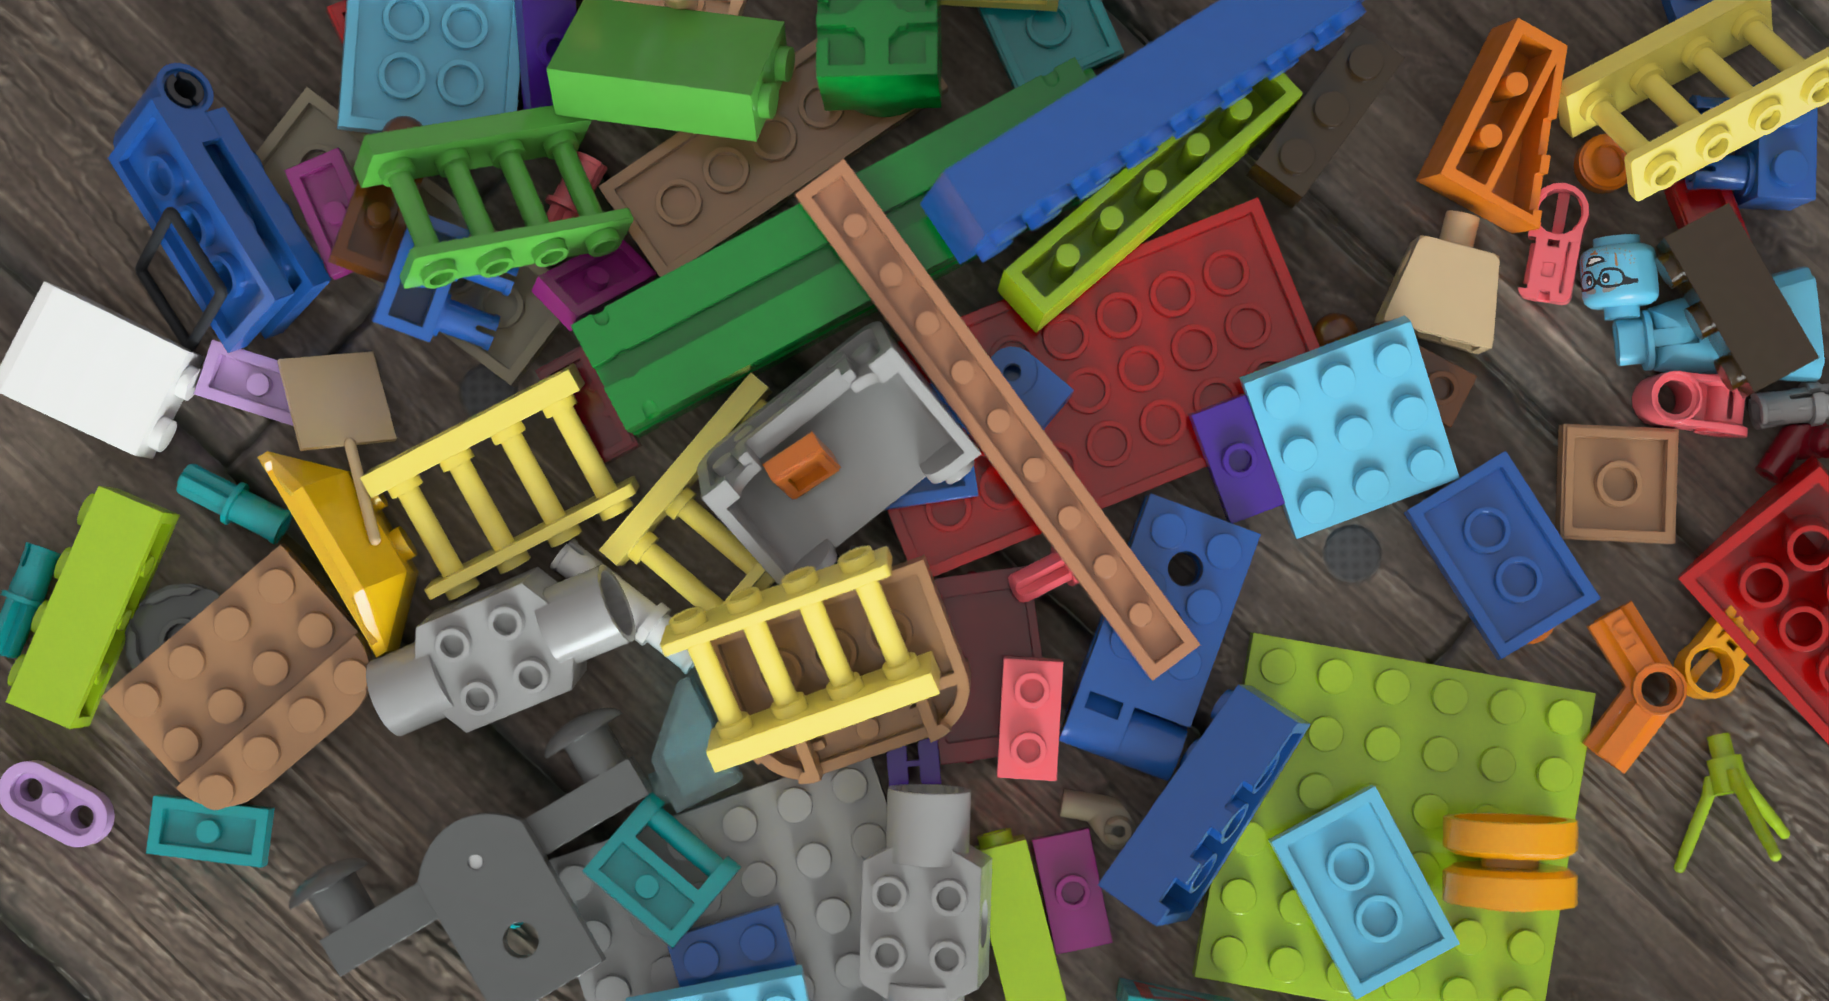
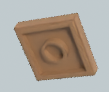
M1579 424L1558 425L1555 528L1562 539L1675 544L1679 429Z

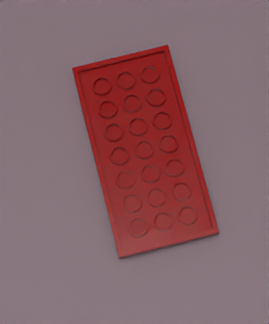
M1259 197L1140 244L1037 333L1031 329L1005 299L960 317L990 358L1000 349L1009 346L1020 347L1037 358L1074 389L1073 396L1043 431L1101 509L1207 467L1188 414L1237 395L1245 394L1239 377L1320 347ZM899 341L898 343L929 384H932L902 341ZM979 446L981 454L974 459L979 496L887 510L907 561L925 555L933 577L1042 534L1036 523Z

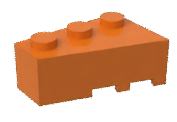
M1520 18L1492 28L1416 181L1511 234L1540 229L1542 210H1538L1543 175L1548 174L1551 156L1547 155L1551 122L1557 119L1568 45Z

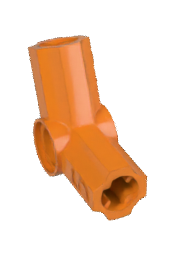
M1628 601L1609 611L1586 626L1623 685V688L1590 730L1582 744L1623 774L1627 772L1668 716L1677 711L1687 697V684L1684 676L1672 666L1632 601ZM1654 672L1663 674L1670 686L1667 698L1657 705L1649 704L1643 698L1641 692L1644 679Z

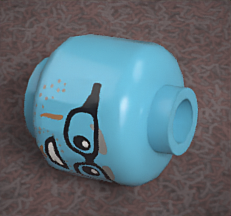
M1638 234L1611 235L1593 239V248L1583 252L1579 260L1584 304L1591 309L1604 310V320H1624L1640 317V306L1653 303L1659 296L1655 249L1651 245L1640 243V235Z

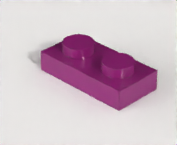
M337 147L284 170L329 276L334 280L353 273L351 270L327 261L356 184V179L344 152Z
M623 239L621 245L607 255L599 257L590 256L589 253L578 255L539 275L531 292L571 332L573 331L570 326L571 324L590 314L595 315L602 312L605 306L654 281L657 273Z

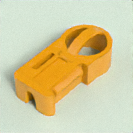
M1730 605L1725 612L1755 644L1759 637L1753 630L1749 632L1743 625L1744 620L1741 616L1734 618L1737 611ZM1711 616L1692 641L1679 651L1674 660L1673 667L1684 676L1689 697L1708 700L1726 696L1734 690L1740 676L1748 668L1749 664L1743 660L1747 654ZM1707 649L1708 651L1690 670L1694 655L1699 651ZM1719 659L1722 667V679L1713 691L1706 692L1699 688L1696 683L1708 667Z

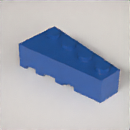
M1238 684L1234 691L1228 689L1221 695L1210 715L1213 721L1201 738L1196 739L1187 749L1180 762V768L1164 791L1158 796L1150 811L1098 883L1099 887L1155 926L1189 920L1311 725L1253 686Z

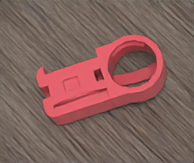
M1553 183L1541 189L1539 200L1540 207V204L1546 197L1559 193L1552 231H1546L1540 223V229L1528 232L1529 240H1535L1536 243L1530 244L1523 281L1527 288L1518 287L1520 296L1526 300L1566 305L1572 298L1583 235L1590 220L1589 203L1584 193L1576 186L1567 183ZM1570 195H1573L1581 206V217L1571 231L1563 234Z

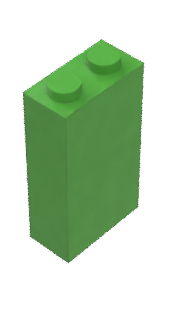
M583 0L546 69L555 115L757 142L766 119H773L778 108L779 90L783 81L789 82L792 78L795 65V51L793 47L787 46L785 21L688 9H673L671 7L615 0Z

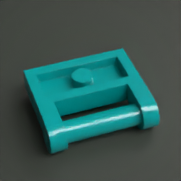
M651 792L624 821L582 872L671 949H674L715 898L735 877L742 866L730 856H727L725 859L720 857L663 808L666 802L654 792ZM647 826L709 877L699 889H696L637 839L638 835Z

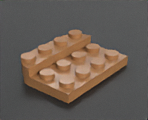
M283 543L101 697L179 781L180 784L176 787L179 792L208 809L220 810L225 807L245 803L257 796L360 707L369 694L366 682V667L369 661L373 660L372 649L359 626L290 548Z
M925 555L892 566L891 575L879 580V583L908 652H913L918 656L932 651L940 670V694L753 759L757 765L762 763L778 775L798 779L799 784H810L821 781L825 773L929 738L930 742H934L951 731V727L961 717L968 702L971 688V668L968 658H964ZM856 589L823 600L822 602L851 671L858 672L861 676L881 669L886 660ZM797 609L767 620V625L796 692H803L805 696L825 689L830 680L800 610ZM742 629L711 640L710 642L740 710L746 711L751 715L770 708L774 700L744 630Z

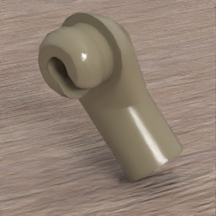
M1064 788L1059 817L1087 821L1107 847L1114 850H1122L1135 832L1136 825L1121 802L1112 796Z

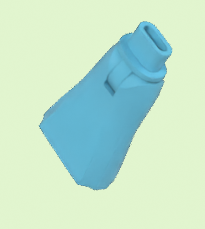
M1804 266L1771 274L1819 356L1815 361L1780 380L1817 382L1822 376L1825 357L1816 279L1810 269ZM1685 298L1665 302L1648 308V310H1642L1638 318L1613 321V340L1618 366L1642 364L1644 371L1653 370L1664 373L1684 371L1699 374H1718L1714 366V360L1719 358L1708 337L1701 340L1691 329L1684 314V309L1689 307Z

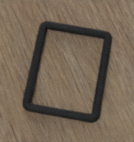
M167 207L163 211L137 261L135 270L138 278L180 344L193 351L197 348L225 301L227 288L180 213L173 207ZM171 223L215 291L190 336L147 270Z

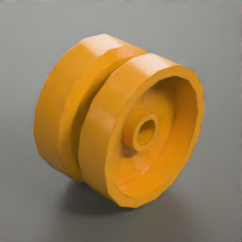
M1457 813L1443 816V847L1457 855L1481 858V861L1455 862L1443 869V901L1460 906L1506 912L1563 910L1575 908L1578 905V875L1564 866L1539 863V860L1565 859L1578 851V820L1558 816L1516 813Z

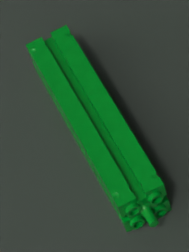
M1076 57L1056 66L1049 74L1045 76L1039 75L855 173L933 281L979 258V256L976 254L962 264H959L921 207V201L944 170L1096 77V74L1090 67L1083 71ZM1126 166L1109 177L1110 180L1126 168ZM1076 196L1061 207L1062 212L1059 214L1084 202L1090 196L1083 200ZM799 203L605 306L602 312L595 315L590 314L570 326L589 362L605 387L604 390L626 431L641 438L660 428V425L665 422L673 421L739 386L750 372L757 376L879 310ZM1025 223L1027 227L1012 239L1031 230L1027 223Z

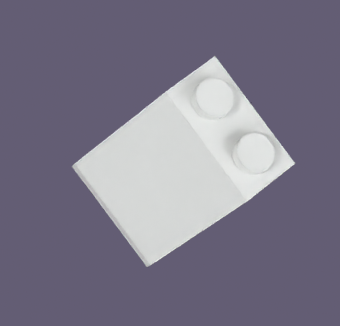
M44 281L0 365V393L132 455L153 459L157 451L162 452L171 442L177 428V422L173 419L183 400L188 401L193 397L202 371L200 367L205 357L85 296Z

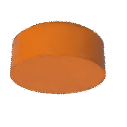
M1600 134L1591 138L1578 149L1575 155L1574 172L1577 180L1587 190L1599 194L1611 193L1627 183L1624 160L1626 153L1608 134Z

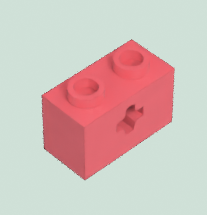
M1003 656L997 778L1057 781L1063 661L1061 659Z

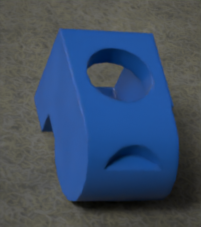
M1009 346L1000 349L991 357V360L1043 430L1073 396V388L1037 358L1020 347Z

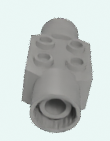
M599 565L561 582L555 581L539 567H536L435 609L416 627L414 643L369 661L366 667V682L369 695L384 725L397 736H403L444 718H448L468 733L572 690L587 671L588 659L632 642L635 639V622L627 597L619 581L607 566Z
M900 784L888 787L886 847L865 859L862 866L859 982L880 994L881 1001H964L965 995L978 990L989 976L992 857L969 844L971 790L968 788L940 784Z

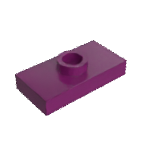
M1084 827L1031 838L1056 955L1113 943L1102 888L1098 886L1100 879L1089 828Z

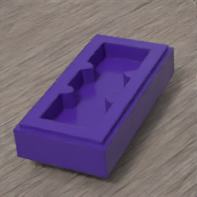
M514 0L523 110L553 105L546 68L577 13L576 0Z
M1246 394L1237 395L1188 414L1227 522L1233 524L1285 504Z

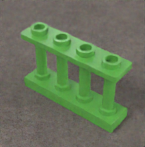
M551 105L365 135L353 168L360 186L365 188L383 184L386 187H391L415 245L409 251L399 276L403 287L412 288L424 285L426 288H439L450 284L458 278L479 274L482 277L491 278L504 274L515 267L536 264L538 267H548L561 262L567 257L588 253L590 256L599 257L615 251L621 245L634 218L629 208L603 212L576 151H578L592 120L555 115L554 106ZM541 157L555 159L579 217L553 222L549 221L524 160ZM488 166L501 168L526 227L495 232L469 170ZM435 175L447 178L471 237L439 242L414 179Z

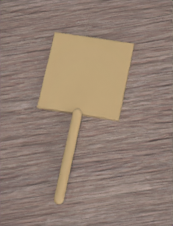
M374 352L278 359L277 363L300 451L345 447L369 542L372 545H378L381 542V537L370 495L360 479L364 472L356 445L396 441L397 437Z

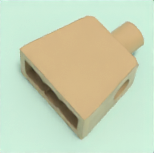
M1446 211L1439 239L1424 235L1414 239L1404 254L1374 323L1383 324L1405 315L1411 321L1417 339L1474 354H1481L1490 350L1494 341L1500 259L1494 253L1473 248L1480 218L1465 212Z

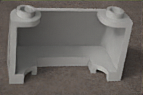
M876 321L854 333L719 441L702 458L698 464L697 472L703 501L779 585L782 584L781 580L784 576L797 569L813 566L818 571L834 565L837 559L836 547L921 480L927 477L933 484L945 481L947 484L955 483L972 469L975 463L974 459L981 452L974 440L895 338L881 322ZM810 432H813L833 452L841 468L808 492L792 500L771 481L762 464Z

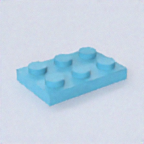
M1369 785L1268 839L1350 994L1356 1000L1460 944L1376 786Z

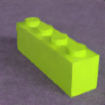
M98 486L95 494L91 493L88 495L78 513L77 524L81 527L74 544L62 552L56 563L54 578L58 579L52 595L49 600L42 602L32 619L31 631L35 634L27 653L21 654L10 670L7 682L12 688L6 699L7 703L68 729L90 726L101 701V696L104 694L125 645V631L129 620L133 619L135 611L140 607L138 605L147 594L180 514L118 488Z

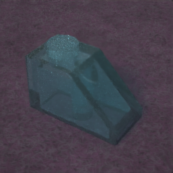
M694 675L677 682L651 758L656 771L648 774L655 794L666 802L665 805L671 802L676 813L739 783L744 778L738 765L716 773L713 770L706 754L711 729L715 727L717 722Z

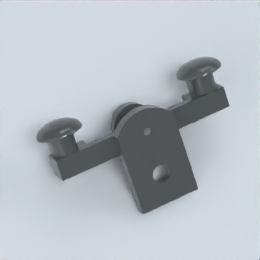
M610 707L588 711L562 726L547 743L544 753L545 758L547 759L565 749L584 782L582 786L526 819L502 812H482L453 822L443 829L429 846L420 867L418 882L381 905L375 907L356 874L357 871L369 863L362 858H346L332 862L304 879L292 893L289 899V909L291 910L308 900L310 901L329 934L321 939L320 943L340 977L439 919L486 1001H538L602 963L606 957L546 855L654 791L634 755L629 758L627 757L608 724L623 713L616 708ZM524 922L535 928L538 933L539 944L534 953L520 955L509 947L507 932L512 924Z

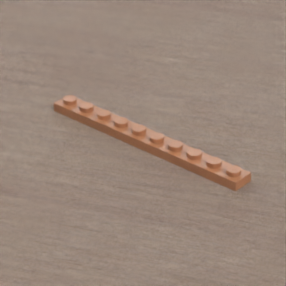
M842 159L797 192L795 197L1147 676L1153 681L1199 647L1200 643L845 159Z

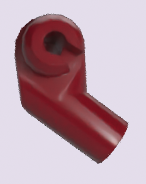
M1798 423L1784 426L1756 465L1755 471L1766 480L1779 484L1796 460H1807L1812 455L1817 459H1829V425L1824 423L1823 425L1811 426L1809 423Z

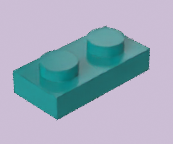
M166 794L154 795L146 854L262 868L268 864L275 808L239 804L220 810H211L187 797Z

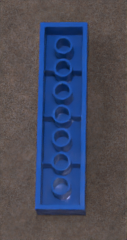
M1219 0L944 170L920 205L959 264H962L976 254L982 262H985L1012 244V238L1027 227L1025 223H1027L1031 231L1036 230L1062 212L1061 207L1076 196L1080 200L1085 199L1110 181L1109 177L1124 166L1128 170L1134 168L1159 150L1157 146L1170 137L1174 136L1176 140L1183 137L1206 120L1205 116L1219 106L1223 110L1229 108L1253 90L1252 86L1265 77L1269 81L1273 80L1294 66L1299 61L1298 57L1311 48L1316 52L1333 42L1345 32L1344 28L1367 12L1362 5V2L1365 0Z

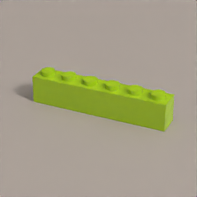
M1285 73L1271 81L1265 77L1252 86L1253 90L1237 103L1225 110L1219 106L1206 115V120L1188 134L1177 140L1174 136L1170 137L1157 146L1159 150L1148 159L1130 170L1127 167L1124 168L1004 270L997 289L1000 295L1035 333L1041 330L1288 119L1303 93Z

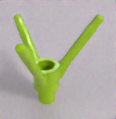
M1721 733L1707 737L1711 759L1706 761L1710 776L1704 777L1701 796L1679 849L1674 870L1677 873L1685 871L1715 796L1734 793L1769 858L1772 861L1780 860L1782 854L1766 822L1781 839H1787L1790 836V831L1755 787L1745 770L1742 754H1735L1730 733Z

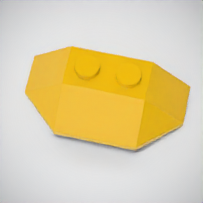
M268 451L257 457L365 636L376 658L399 649L419 573L411 559L418 554L401 526L393 529L382 509L388 506L384 494L381 493L373 498L370 497L381 537V542L378 545H372L368 539L350 471Z

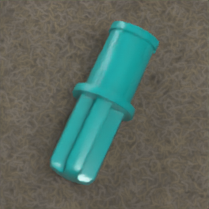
M197 464L187 465L177 481L176 491L178 494L219 514L221 523L228 525L234 522L267 539L274 545L282 539L291 523L293 515L290 510H285L249 491V484L240 482L236 485Z
M26 542L20 563L8 590L2 589L0 594L6 597L0 612V655L7 658H18L21 655L31 630L32 619L38 607L44 602L54 575L56 563L61 555L58 552Z

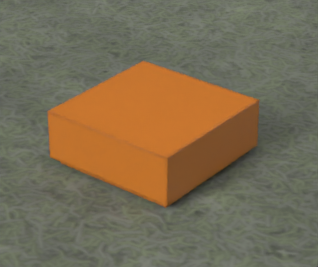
M810 432L762 464L771 481L792 500L808 492L841 468L833 452L813 432Z

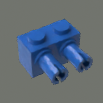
M1692 95L1688 102L1700 114H1703L1729 100V98ZM1818 107L1780 126L1774 132L1763 135L1735 150V155H1726L1721 160L1697 170L1693 175L1686 176L1685 184L1687 189L1734 190V197L1739 209L1790 211L1816 200Z
M429 215L439 242L469 237V230ZM406 226L390 274L383 285L372 315V322L427 342L431 341L432 336L436 337L438 332H441L488 351L494 336L477 330L476 326L480 325L496 331L500 322V315H493L451 299L452 293L449 292L452 282L439 288H426L424 285L412 288L403 287L399 276L409 251L415 247ZM519 267L511 268L506 273L517 276ZM479 274L463 277V279L501 292L505 296H509L514 284L513 281L500 276L485 278Z

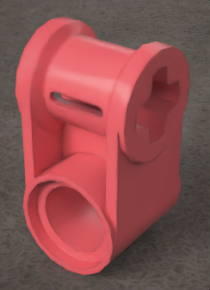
M1669 371L1640 381L1634 389L1632 407L1636 416L1645 424L1693 431L1695 434L1712 437L1747 438L1748 428L1743 426L1746 398H1742L1737 388L1730 391L1718 374ZM1662 385L1668 386L1675 395L1676 403L1671 413L1662 409L1658 401V393Z

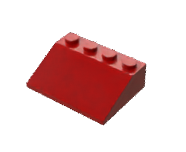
M1812 455L1787 475L1781 483L1773 486L1679 574L1678 579L1829 745V471ZM1730 605L1737 611L1734 618L1741 616L1744 620L1743 625L1748 631L1753 630L1759 637L1755 644L1725 612Z

